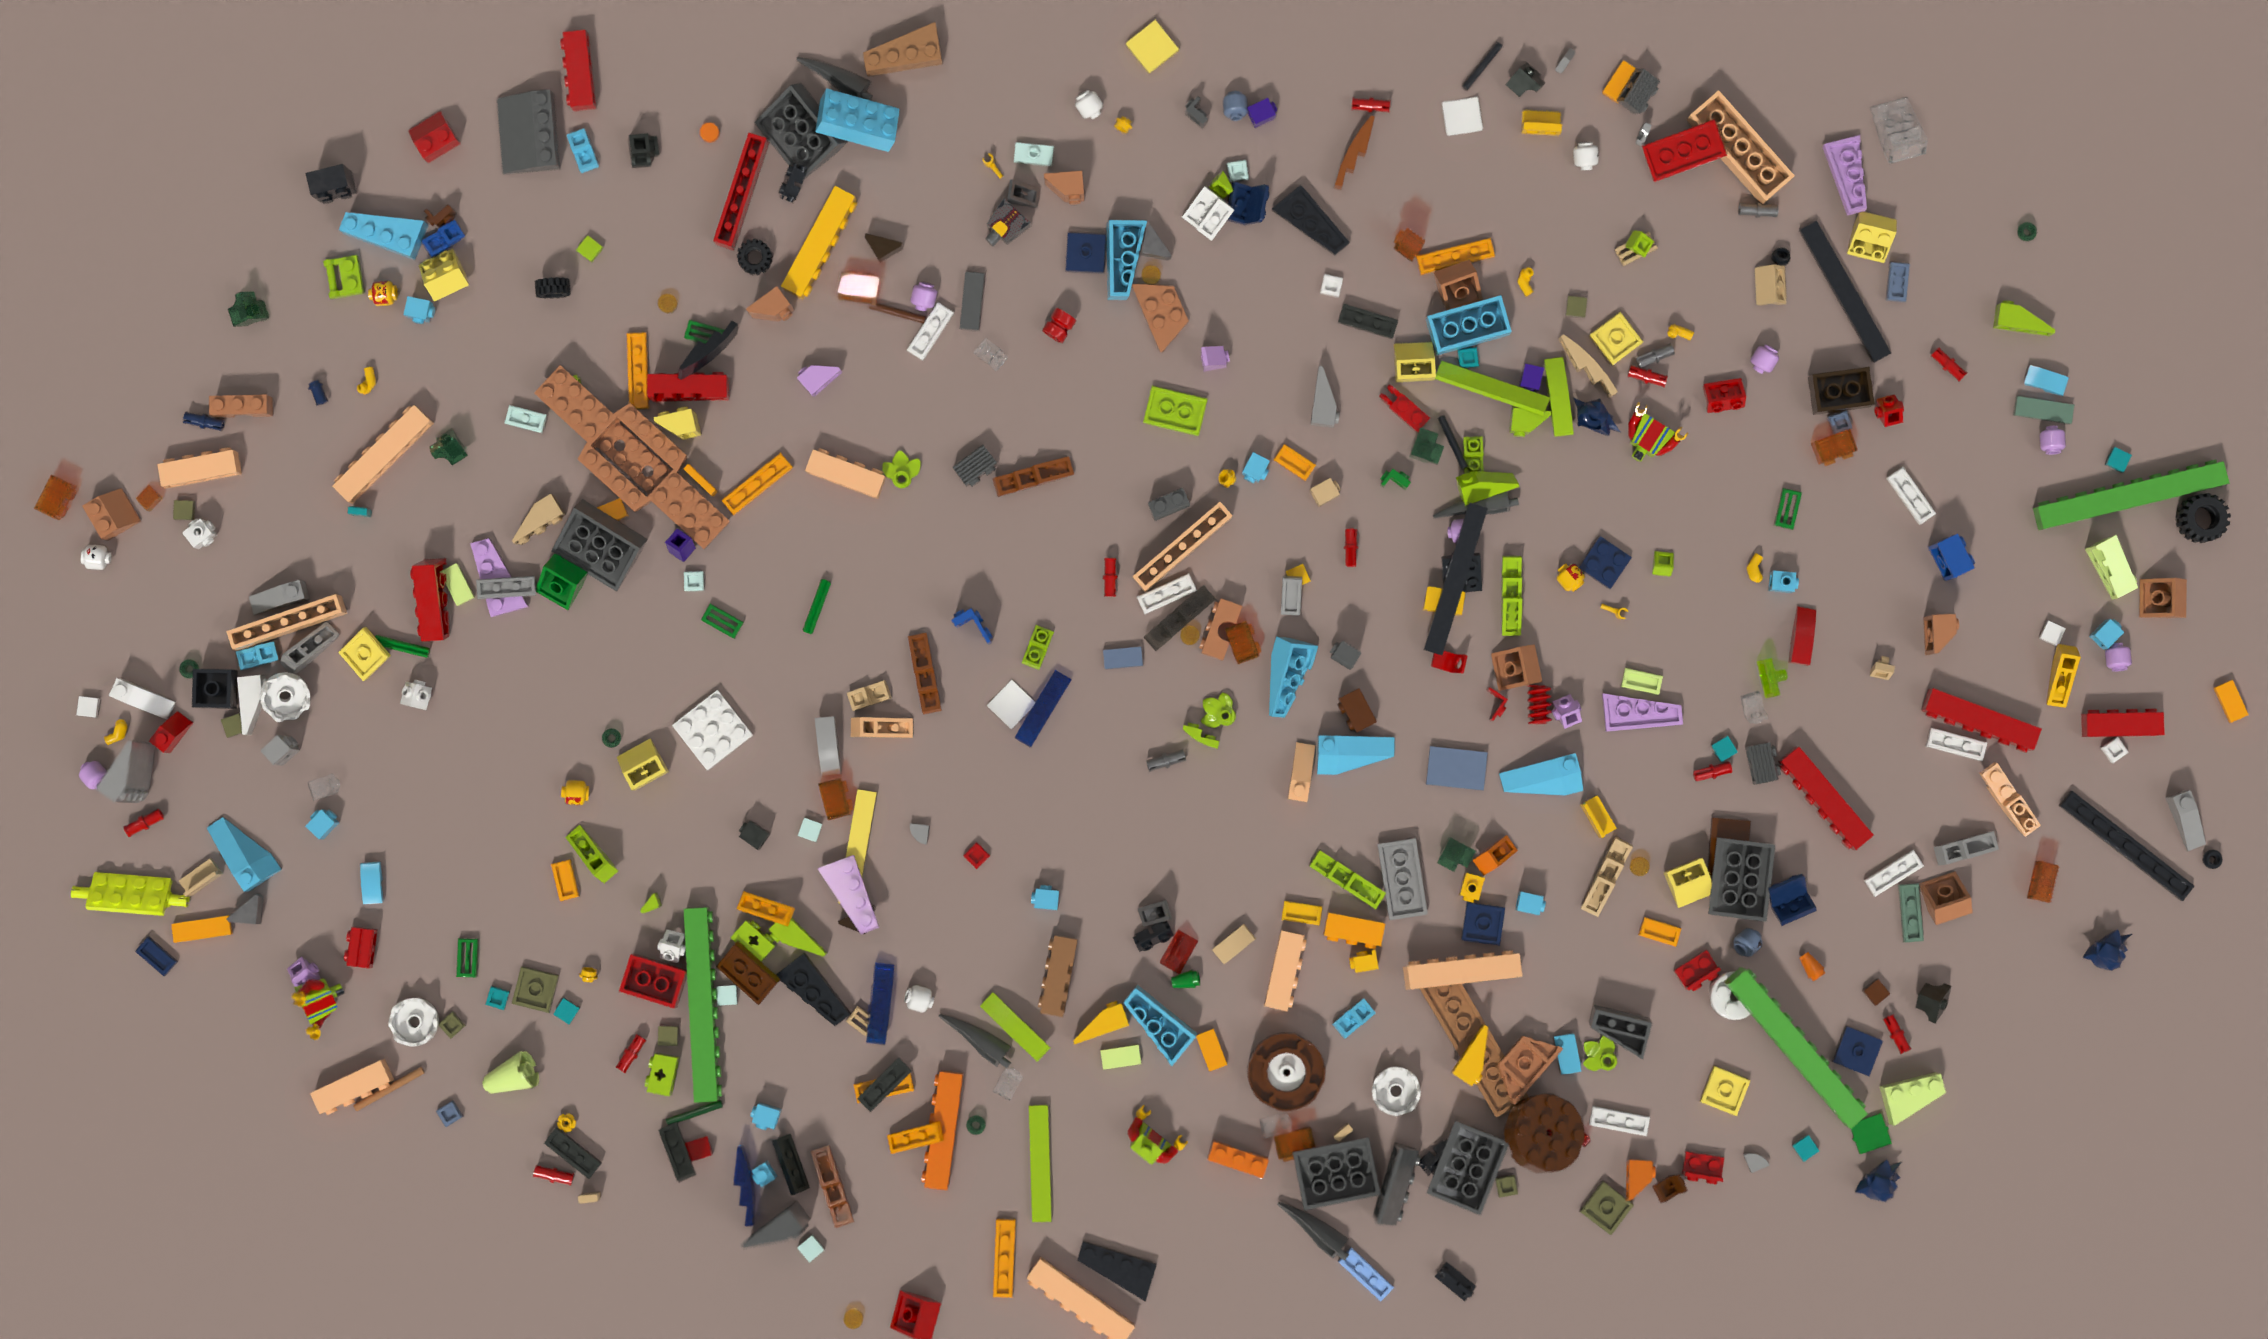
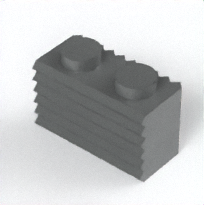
M1635 69L1621 95H1619L1617 102L1633 114L1643 113L1648 108L1649 104L1647 102L1657 93V86L1660 80L1645 69Z
M981 445L955 464L953 469L966 487L969 485L973 487L981 481L980 477L986 474L988 476L996 470L997 462L986 447Z
M1183 488L1148 502V507L1154 521L1190 506Z
M1344 641L1336 642L1330 651L1333 654L1331 659L1349 670L1354 667L1361 655V651L1351 647V645Z
M1771 742L1745 747L1753 785L1779 780L1778 776L1781 775L1780 767L1778 764L1775 765L1774 757L1777 754L1775 746H1771Z

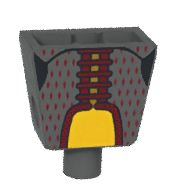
M1004 198L987 222V227L992 232L985 240L992 246L1000 239L1005 244H1009L1031 227V222Z

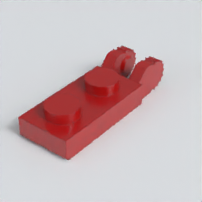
M1389 384L1387 386L1388 391L1396 396L1397 399L1392 402L1382 393L1379 395V398L1389 406L1391 411L1418 433L1429 421L1430 417L1403 393H1400Z

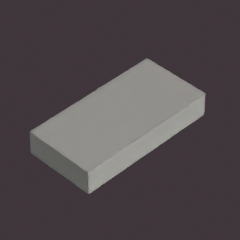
M1283 576L1281 615H1300L1302 577Z

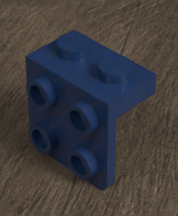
M1233 182L1231 185L1233 191L1229 195L1228 204L1234 211L1227 221L1241 225L1261 223L1266 215V201L1270 194L1269 185L1263 184L1251 187Z
M1803 874L1794 875L1781 883H1775L1768 889L1771 909L1781 926L1817 911L1814 902L1807 892L1806 879Z

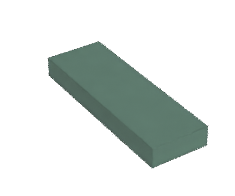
M2017 396L2013 416L2072 424L2074 405Z
M1919 883L1898 885L1903 942L1924 941Z

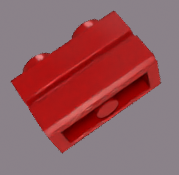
M351 927V931L348 930L346 941L349 942V947L344 953V961H347L346 966L373 968L378 929Z

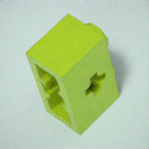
M746 920L730 938L735 942L739 941L762 962L777 945L773 943L775 940L770 934L766 933L764 935L759 930L761 928L759 924L754 920L751 922ZM758 936L759 938L757 939V941L759 942V944H752V938L750 937Z
M655 1053L654 1057L651 1056L649 1061L651 1073L650 1076L647 1075L645 1080L647 1092L664 1096L672 1095L680 1057L662 1053ZM663 1069V1073L666 1074V1076L660 1079V1075L657 1074V1072Z

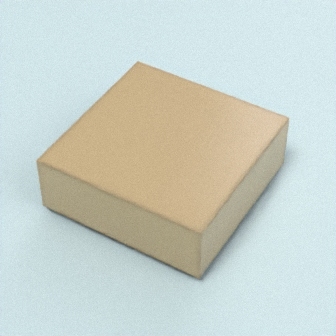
M1346 1123L1333 1136L1340 1142L1353 1129Z
M600 1192L580 1194L578 1196V1203L597 1202L601 1199Z

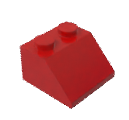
M441 111L408 130L413 143L427 163L461 144Z
M900 1290L890 1328L913 1339H932L941 1303L929 1297Z

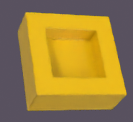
M1303 564L1285 571L1287 576L1302 577V585L1311 582Z

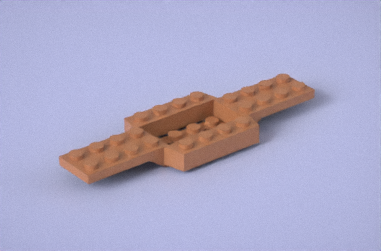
M561 365L534 392L535 395L587 441L578 460L634 512L653 502L704 550L730 523L720 511L679 474L688 456L632 404H627L613 414ZM620 421H622L632 432H634L645 444H647L673 469H669L665 464H663L640 441H638L628 430H626L621 425ZM618 440L625 442V448L622 451H617L614 447L615 442ZM595 448H599L629 477H631L641 488H643L647 492V496L642 491H640L630 480H628L617 468H615L605 457H603ZM646 466H651L654 470L653 475L650 477L643 475V468Z

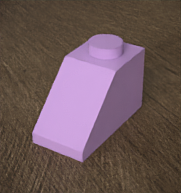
M1223 346L1201 347L1200 353L1204 371L1226 368V362H1230L1228 350L1224 351Z
M805 366L798 372L799 376L797 379L815 397L837 378L842 371L838 367Z

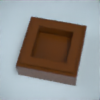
M1876 979L1862 990L1874 1006H1877L1890 995L1879 979Z

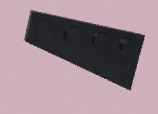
M1302 185L1298 186L1272 208L1273 212L1334 256L1350 244Z
M806 953L800 955L776 974L788 989L799 995L805 1003L810 1004L834 1026L851 1014Z
M1085 1241L1082 1242L1077 1261L1146 1302L1157 1263Z

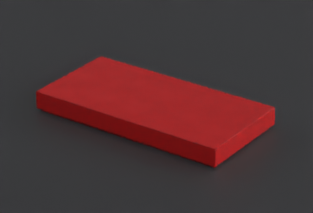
M1715 119L1642 146L1654 182L1727 156Z

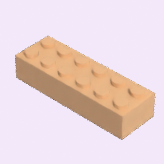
M1719 90L1687 118L1688 123L1692 127L1714 119L1716 120L1727 152V156L1720 159L1762 205L1795 176Z

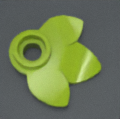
M899 450L895 454L892 463H883V473L886 477L892 479L893 484L897 488H906L910 485L911 479L920 472V459L909 461L905 453ZM900 476L906 478L902 483L898 480Z
M1222 692L1218 699L1210 697L1203 700V708L1207 714L1201 719L1202 724L1210 728H1216L1220 725L1229 726L1234 723L1236 713L1232 709L1233 701L1228 694ZM1225 713L1229 714L1227 719H1223Z
M1602 1036L1599 1043L1595 1041L1584 1042V1051L1588 1058L1583 1062V1065L1587 1069L1597 1071L1602 1068L1609 1071L1616 1067L1617 1057L1614 1054L1615 1044L1613 1041ZM1606 1057H1609L1611 1060L1609 1064L1604 1063Z

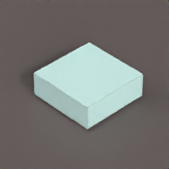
M1246 160L1227 163L1230 183L1249 180Z
M684 572V591H704V572Z
M804 818L798 836L817 842L823 824Z
M737 985L716 986L718 1006L738 1004Z
M813 1235L797 1247L809 1263L825 1250Z

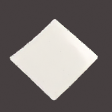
M1478 97L1442 102L1448 136L1476 132L1483 129Z
M1011 680L992 699L987 707L1012 729L1034 707L1036 702Z

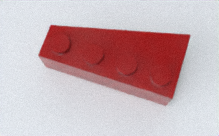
M695 372L682 380L678 378V373L647 374V397L653 402L729 400V377L724 375V372H712V375H705L704 372Z
M446 558L424 559L412 565L410 570L411 579L414 581L413 597L416 599L417 605L415 607V615L419 621L417 632L421 637V642L440 641L449 637V614L445 610L448 594L444 591L446 574L440 573L443 570V565H447Z

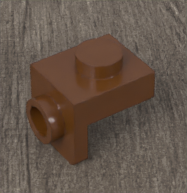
M449 204L435 216L428 209L424 210L427 214L425 219L432 226L437 225L439 228L444 224L452 222L457 214Z
M1680 1174L1669 1175L1652 1185L1660 1203H1665L1676 1195L1688 1191L1685 1181Z

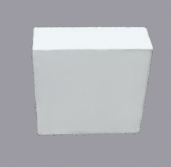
M1324 274L1320 293L1339 298L1343 278Z
M2046 621L2039 639L2057 646L2066 628L2051 621Z
M79 696L77 715L98 718L100 699Z
M2118 737L2113 738L2100 747L2111 763L2116 762L2129 753Z

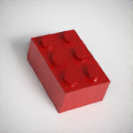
M630 954L619 992L675 1009L678 1007L685 985L687 970L641 955Z

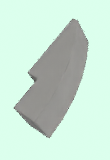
M835 716L815 718L822 776L841 774Z
M1994 831L1933 847L1938 866L1999 850Z

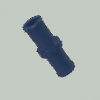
M185 412L183 417L184 424L200 426L201 429L210 428L223 431L224 419L208 417L207 414L198 415Z

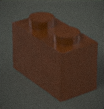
M1360 688L1338 699L1339 703L1337 706L1341 714H1346L1348 718L1346 723L1350 731L1354 730L1357 733L1377 722Z

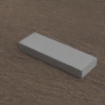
M535 576L476 580L477 599L536 596Z

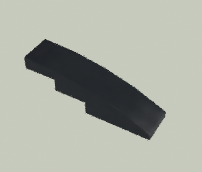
M731 321L722 334L714 331L706 344L698 341L679 367L678 378L681 380L716 358L737 335L738 324Z

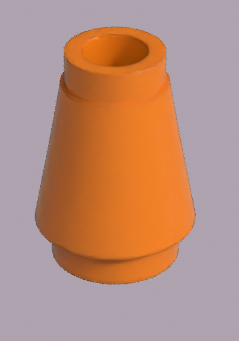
M1809 952L1799 958L1808 978H1811L1812 981L1817 980L1826 973L1823 970L1824 967Z

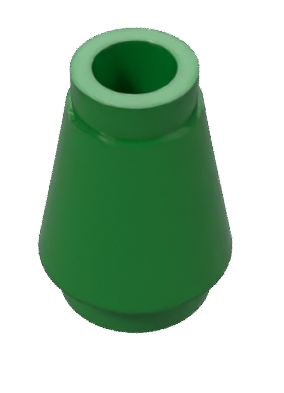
M1192 969L1171 977L1173 988H1196V986L1201 985L1198 970L1193 971Z

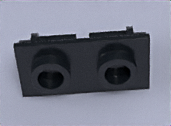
M796 162L788 166L785 174L788 176L786 183L782 182L778 192L781 194L780 198L782 200L786 196V201L791 203L797 199L801 188L794 185L795 182L802 184L807 174V167L800 165L798 168L796 167Z
M1168 921L1151 926L1154 932L1152 934L1149 933L1148 928L1135 934L1136 936L1133 937V940L1139 952L1148 951L1154 945L1165 943L1174 936Z
M1448 1139L1442 1140L1433 1148L1437 1153L1435 1156L1429 1151L1420 1159L1421 1162L1418 1165L1424 1169L1423 1171L1428 1176L1434 1174Z
M1448 1262L1434 1276L1464 1302L1473 1295V1291L1477 1287Z

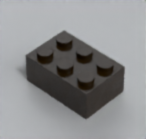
M1870 367L1818 373L1808 377L1813 415L1870 408L1875 405Z

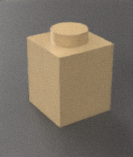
M1329 478L1311 488L1310 493L1318 507L1337 498L1340 495L1338 491L1341 489L1336 480L1332 481Z

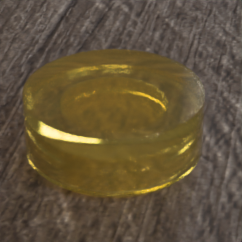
M1153 265L1146 266L1142 271L1144 283L1155 285L1159 282L1161 277L1160 270Z
M663 294L658 299V307L662 312L669 314L677 309L678 302L673 295Z
M1194 626L1184 627L1180 634L1182 642L1186 645H1194L1200 636L1198 629Z
M1636 857L1631 860L1629 868L1632 874L1644 876L1648 873L1650 865L1645 858Z
M858 1309L848 1310L844 1315L845 1325L850 1329L860 1327L863 1323L862 1312Z

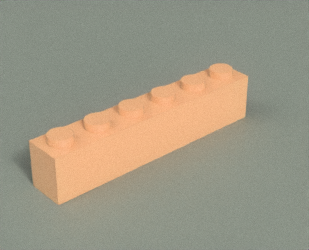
M417 406L407 407L402 413L403 416L399 420H394L389 425L390 429L385 434H380L375 440L376 443L372 447H367L362 452L363 456L358 461H353L348 466L349 470L345 474H340L334 480L335 484L333 487L349 503L353 504L434 424Z
M1219 502L1133 576V579L1144 592L1148 591L1232 519V514Z
M334 594L226 632L232 650L239 651L348 613L342 596Z
M1512 950L1501 952V956H1495L1494 953H1485L1482 958H1476V955H1466L1464 960H1458L1457 957H1448L1446 962H1439V959L1427 960V964H1420V961L1408 962L1409 966L1403 967L1405 988L1410 990L1522 977L1520 953L1513 954Z
M1042 1257L1039 1258L1027 1275L1028 1283L1032 1287L1044 1290L1046 1297L1052 1301L1054 1299L1058 1300L1064 1310L1068 1312L1072 1310L1076 1313L1075 1317L1083 1323L1087 1321L1092 1325L1091 1328L1095 1332L1107 1335V1339H1127L1135 1328L1133 1322Z

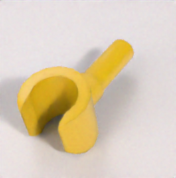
M988 153L991 161L985 162L982 158L984 165L990 167L999 179L1003 178L1004 176L995 165L993 155Z
M1602 604L1600 607L1614 613L1618 619H1626L1620 616L1621 610L1628 612L1626 608L1617 609Z

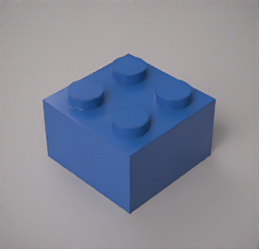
M1958 534L1949 536L1928 547L1945 581L1956 578L1975 568L1973 565L1975 564L1974 558L1970 553H1967L1965 540L1962 536L1959 537Z

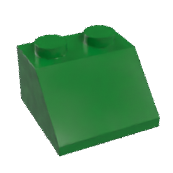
M555 553L543 566L536 592L569 610L584 585L588 572Z

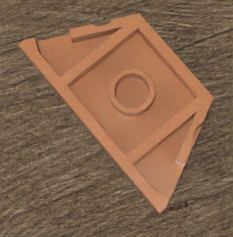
M1133 284L1134 293L1158 349L1162 353L1189 322L1174 286Z
M1521 1036L1501 1059L1497 1067L1513 1105H1516L1563 1050L1562 1047Z

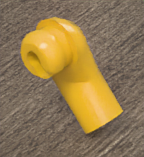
M1530 267L1522 269L1517 280L1525 297L1534 292L1529 284L1534 274L1533 269Z
M1675 324L1670 325L1667 332L1671 338H1675L1678 335L1689 341L1694 334L1693 331Z
M373 367L364 368L366 379L357 386V391L360 394L370 393L376 385Z
M1757 553L1754 554L1746 569L1749 578L1755 583H1759L1763 579V575L1758 567L1763 557Z
M117 720L114 732L104 736L107 745L125 738L128 729L125 720Z

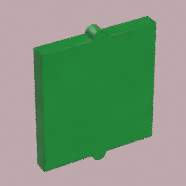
M1881 1113L1864 1118L1851 1128L1852 1140L1855 1141L1860 1155L1892 1144L1887 1131L1889 1128L1885 1125Z

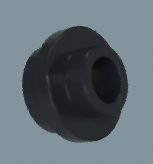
M1777 248L1773 251L1771 259L1777 265H1787L1791 259L1790 252L1786 248Z
M2208 850L2204 853L2202 860L2207 868L2216 869L2221 866L2223 858L2217 850ZM2210 856L2215 858L2213 863L2209 861Z

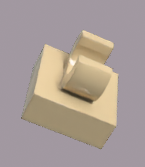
M1881 656V660H1878L1871 668L1870 676L1889 680L1894 674L1895 666L1888 665L1889 657Z

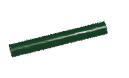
M719 1100L667 1118V1125L675 1122L679 1123L723 1108V1103Z

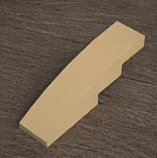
M1566 335L1560 336L1558 340L1576 372L1584 369L1592 385L1600 382L1608 398L1617 394V389L1598 363L1582 347Z
M1615 836L1581 906L1582 910L1597 917L1600 915L1633 848L1632 844Z

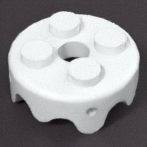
M288 672L278 673L269 677L264 682L260 692L261 705L263 710L277 722L295 720L304 710L309 709L310 692L306 682L300 676ZM284 691L291 694L288 699H281L279 695Z
M1735 971L1722 973L1709 987L1712 1008L1721 1017L1740 1020L1746 1018L1750 1013L1739 1000L1732 1001L1730 999L1731 990L1724 983Z
M409 998L399 1002L392 1008L388 1025L396 1042L415 1047L429 1042L435 1036L439 1027V1016L435 1007L427 1000ZM413 1016L418 1017L420 1020L418 1027H413L410 1024V1019Z
M1396 1066L1384 1069L1375 1077L1372 1084V1097L1375 1104L1381 1111L1393 1116L1413 1111L1421 1095L1420 1085L1416 1076L1403 1067ZM1395 1085L1401 1088V1093L1398 1096H1393L1390 1093L1391 1088Z

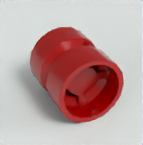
M1055 308L1050 316L1052 320L1047 321L1042 331L1050 338L1063 344L1068 336L1067 330H1071L1077 320L1065 311Z

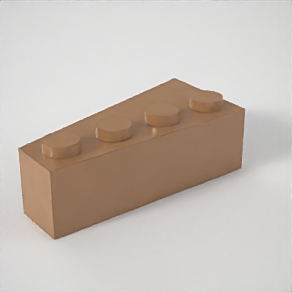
M933 22L863 52L867 76L942 65L936 23Z
M1057 935L1054 936V939H1050L1048 950L1052 952L1051 957L1046 959L1045 969H1048L1047 977H1043L1041 987L1044 988V995L1040 996L1038 1007L1041 1008L1040 1013L1058 1017L1064 1016L1078 939Z

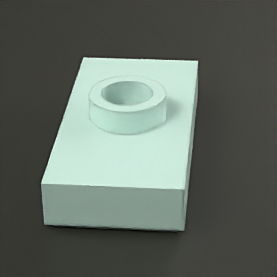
M1016 143L1014 163L1052 166L1054 146Z
M509 405L505 424L543 434L547 415Z

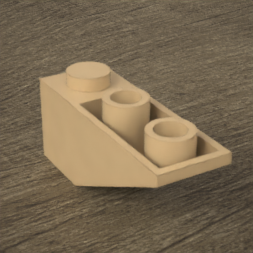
M549 494L534 503L512 540L514 544L523 545L530 541L529 537L532 535H540L547 530L546 527L550 524L556 525L563 520L562 517L566 514L554 495Z

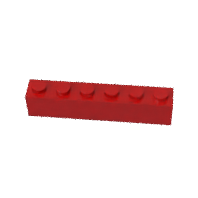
M748 132L713 239L714 243L718 246L730 250L735 249L769 145V141L765 137Z
M1934 688L1928 689L1921 711L1926 712L1925 716L1933 719L1940 717L1944 719L1943 722L1955 726L1956 723L1961 725V729L1971 733H1973V730L1980 732L1979 736L1987 739H1991V737L1996 738L1998 743L2009 746V744L2015 745L2016 750L2025 753L2035 750L2042 728Z
M1799 746L1794 747L1778 761L1781 765L1779 766L1780 770L1786 776L1790 775L1793 779L1792 784L1806 794L1804 796L1806 801L1810 805L1814 804L1818 809L1816 811L1823 820L1827 819L1831 824L1829 828L1836 835L1839 834L1843 838L1841 842L1847 849L1857 850L1874 836Z

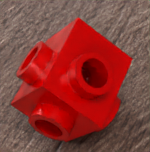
M1895 394L1876 399L1875 416L1880 418L1884 427L1903 423L1904 406Z

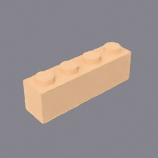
M231 448L219 449L220 452L218 453L206 451L197 457L185 455L182 456L181 460L175 461L174 458L165 459L163 463L157 464L161 487L173 488L240 475L242 472L238 452L231 450Z
M821 448L818 451L813 449L805 469L807 473L879 499L886 477L882 475V471L872 468V471L865 469V465L855 461L854 464H851L843 456L837 455L835 458L829 455V451Z
M1280 931L1264 1006L1288 1011V1007L1292 1008L1294 996H1291L1292 988L1296 989L1298 978L1295 977L1296 970L1301 969L1302 959L1299 957L1301 951H1305L1307 942L1304 939V935Z
M383 1059L310 1093L319 1114L326 1112V1115L338 1111L336 1107L342 1104L346 1107L355 1103L354 1099L359 1096L363 1099L372 1095V1090L379 1088L380 1091L389 1087V1082L393 1081L394 1078L386 1060Z

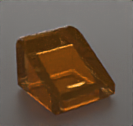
M150 485L136 498L142 507L149 512L163 499Z

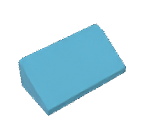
M1574 1033L1554 1036L1555 1046L1563 1048L1558 1054L1561 1075L1582 1072Z

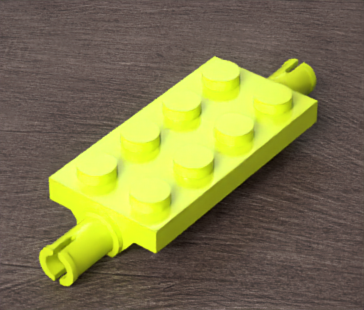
M94 872L90 887L73 886V890H71V898L87 899L86 909L96 911L164 916L166 908L171 906L188 907L189 904L187 903L190 900L189 897L184 895L172 894L171 878Z

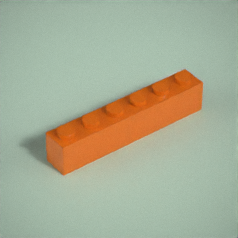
M940 1070L939 1075H935L934 1086L938 1087L937 1094H933L932 1105H935L934 1113H930L929 1124L940 1122L944 1141L930 1144L929 1152L925 1151L924 1163H927V1169L922 1172L921 1182L925 1183L924 1188L948 1190L964 1073Z

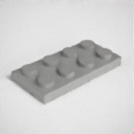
M1416 838L1377 844L1389 920L1428 915Z

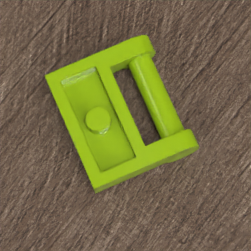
M357 255L323 260L330 292H328L329 299L364 294ZM334 266H339L343 287V290L340 291L337 289Z

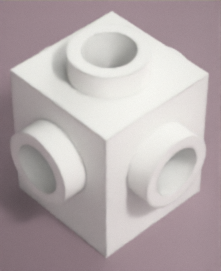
M204 519L193 520L189 523V528L182 532L193 548L196 549L210 545L214 541L213 538L217 536L214 531L216 529L209 520L206 521Z
M414 680L413 683L406 682L402 689L400 704L426 710L431 698L432 688L425 686L426 682Z
M666 930L663 939H660L657 950H660V959L678 963L680 957L685 956L686 945H684L685 934Z

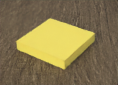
M1156 20L1126 43V46L1149 74L1179 51L1178 47Z
M1621 312L1589 335L1612 366L1643 343Z
M367 627L362 628L338 652L362 681L367 680L391 656Z
M1713 1065L1700 1102L1737 1116L1751 1080Z

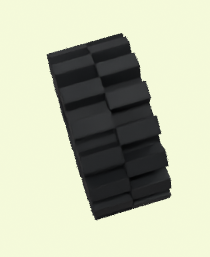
M746 240L747 242L745 244L742 243L741 248H738V264L750 275L765 273V270L770 268V264L773 261L770 248L761 240ZM753 250H758L762 254V259L758 264H751L748 261V254Z
M563 277L535 280L536 297L543 299L568 297L571 295L570 280Z

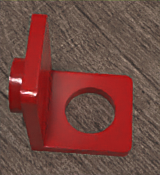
M1444 651L1443 655L1434 653L1431 667L1449 673L1463 674L1468 656ZM1461 659L1462 663L1460 668L1458 669L1457 665L1459 660Z
M1488 687L1487 691L1502 701L1489 719L1494 721L1497 715L1501 717L1506 710L1504 705L1508 699L1491 687Z

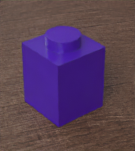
M1268 98L1247 107L1248 115L1254 128L1274 120L1276 112H1278L1274 102H1270Z
M1525 363L1519 387L1532 392H1538L1544 367Z
M676 529L665 541L669 553L682 562H685L696 549L692 538L679 529Z

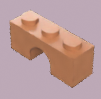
M267 394L209 396V415L215 418L235 417V415H249L253 417L273 416V397Z
M1220 599V602L1215 601L1212 610L1215 616L1213 620L1209 619L1206 631H1209L1207 638H1202L1199 647L1203 649L1201 654L1221 661L1224 660L1230 642L1219 637L1218 628L1223 623L1236 625L1242 609L1241 605L1224 599Z

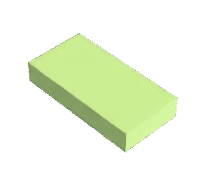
M458 563L440 571V573L446 574L445 584L457 606L475 598Z
M1624 668L1621 687L1659 695L1663 676Z
M1139 1044L1100 1050L1103 1070L1141 1064Z

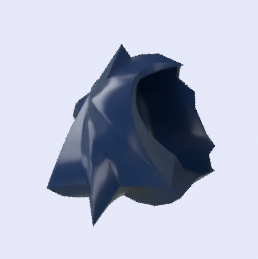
M1573 397L1577 407L1578 427L1583 426L1606 436H1610V430L1621 432L1612 420L1614 416L1608 413L1600 398L1583 402Z
M2117 929L2101 940L2095 941L2086 950L2083 958L2092 960L2096 967L2109 971L2120 968L2121 963L2126 958L2124 952L2128 951L2124 942L2132 934L2120 935Z
M1885 1160L1869 1174H1865V1177L1859 1182L1855 1193H1862L1872 1200L1887 1202V1200L1894 1198V1191L1898 1188L1895 1181L1900 1179V1176L1895 1171L1902 1162L1890 1165L1888 1160Z

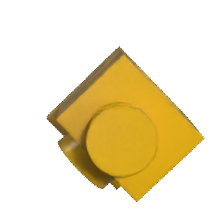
M1464 873L1459 895L1463 896L1462 900L1474 903V899L1479 900L1485 878ZM1470 885L1475 886L1474 892L1469 891L1468 888Z
M1375 949L1370 950L1371 954H1368L1367 951L1356 952V956L1349 958L1350 968L1354 969L1355 973L1379 969Z

